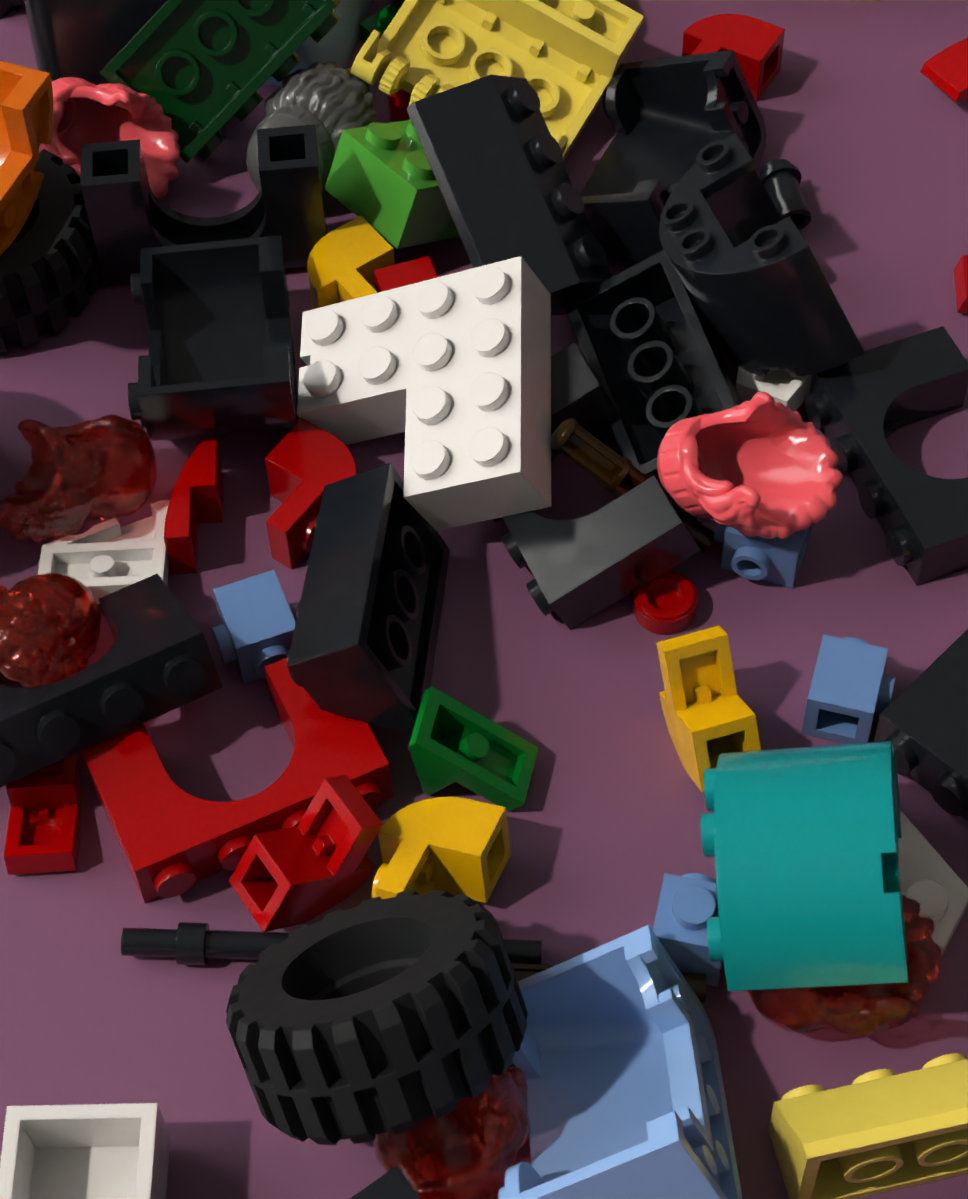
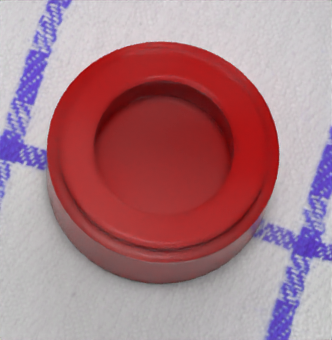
M666 571L634 591V616L643 628L652 633L672 635L682 632L691 625L696 616L698 597L696 588L684 575L674 571Z

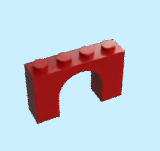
M287 658L265 666L264 669L271 703L294 746V751L282 775L268 788L253 796L236 801L216 802L192 796L179 788L164 769L144 723L81 751L90 780L146 904L160 897L171 898L188 891L195 882L223 870H235L255 834L298 826L325 778L347 775L373 811L380 807L384 801L393 798L390 765L368 723L321 710L304 687L298 686L293 681L287 667Z

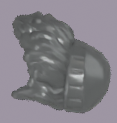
M327 61L324 64L315 62L310 64L308 68L298 69L294 73L288 74L283 79L282 85L266 98L264 103L265 119L258 124L248 144L246 163L249 176L257 191L259 192L261 189L257 129L315 124L324 193L342 130L368 126L370 123H373L372 121L378 115L372 107L374 95L370 92L368 83L352 75L351 68L343 69L335 61Z

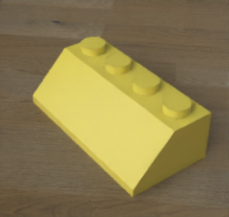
M960 1053L946 1054L930 1060L919 1070L897 1075L891 1069L873 1070L857 1077L851 1085L824 1090V1087L821 1085H805L787 1092L782 1096L781 1100L774 1101L768 1131L789 1199H860L968 1174V1059H965V1056Z

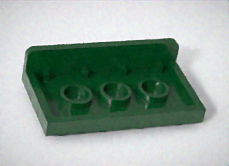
M167 0L107 64L100 74L110 83L124 84L138 93H145L151 98H155L156 102L163 107V113L172 119L171 129L179 134L178 144L181 147V159L188 163L197 154L204 161L226 138L219 129L233 115L242 122L263 100V97L257 90L268 78L272 76L279 83L299 63L301 58L294 51L309 36L318 43L340 19L333 11L341 0Z

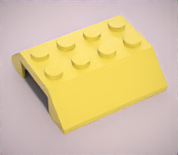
M405 0L380 39V32L373 30L353 62L351 74L370 85L380 81L379 90L388 95L394 94L400 89L410 93L409 106L415 101L488 75L526 78L539 97V109L551 136L555 138L561 148L563 162L603 98L604 92L628 51L644 16L616 0Z

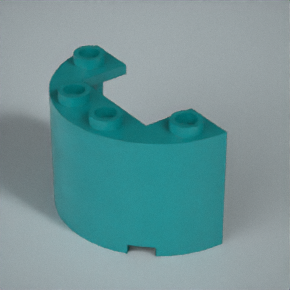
M892 741L721 753L716 768L704 769L707 811H714V813H702L700 827L704 857H715L719 917H708L709 957L711 962L724 961L728 991L907 983L906 927L900 883L898 838H902L900 792Z

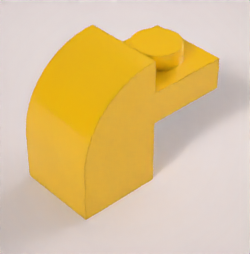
M361 215L327 233L312 248L307 261L312 310L378 293L375 290L373 270L395 265L393 247Z
M719 625L656 642L664 684V691L659 692L666 725L685 771L701 792H704V769L716 768L721 753L761 750L756 715L737 694L728 634Z
M436 797L415 802L397 811L386 820L378 832L383 864L378 868L374 877L372 898L380 896L383 900L396 897L399 892L416 890L420 895L428 894L431 890L448 891L453 896L460 893L474 901L487 903L511 856L506 807L461 797Z

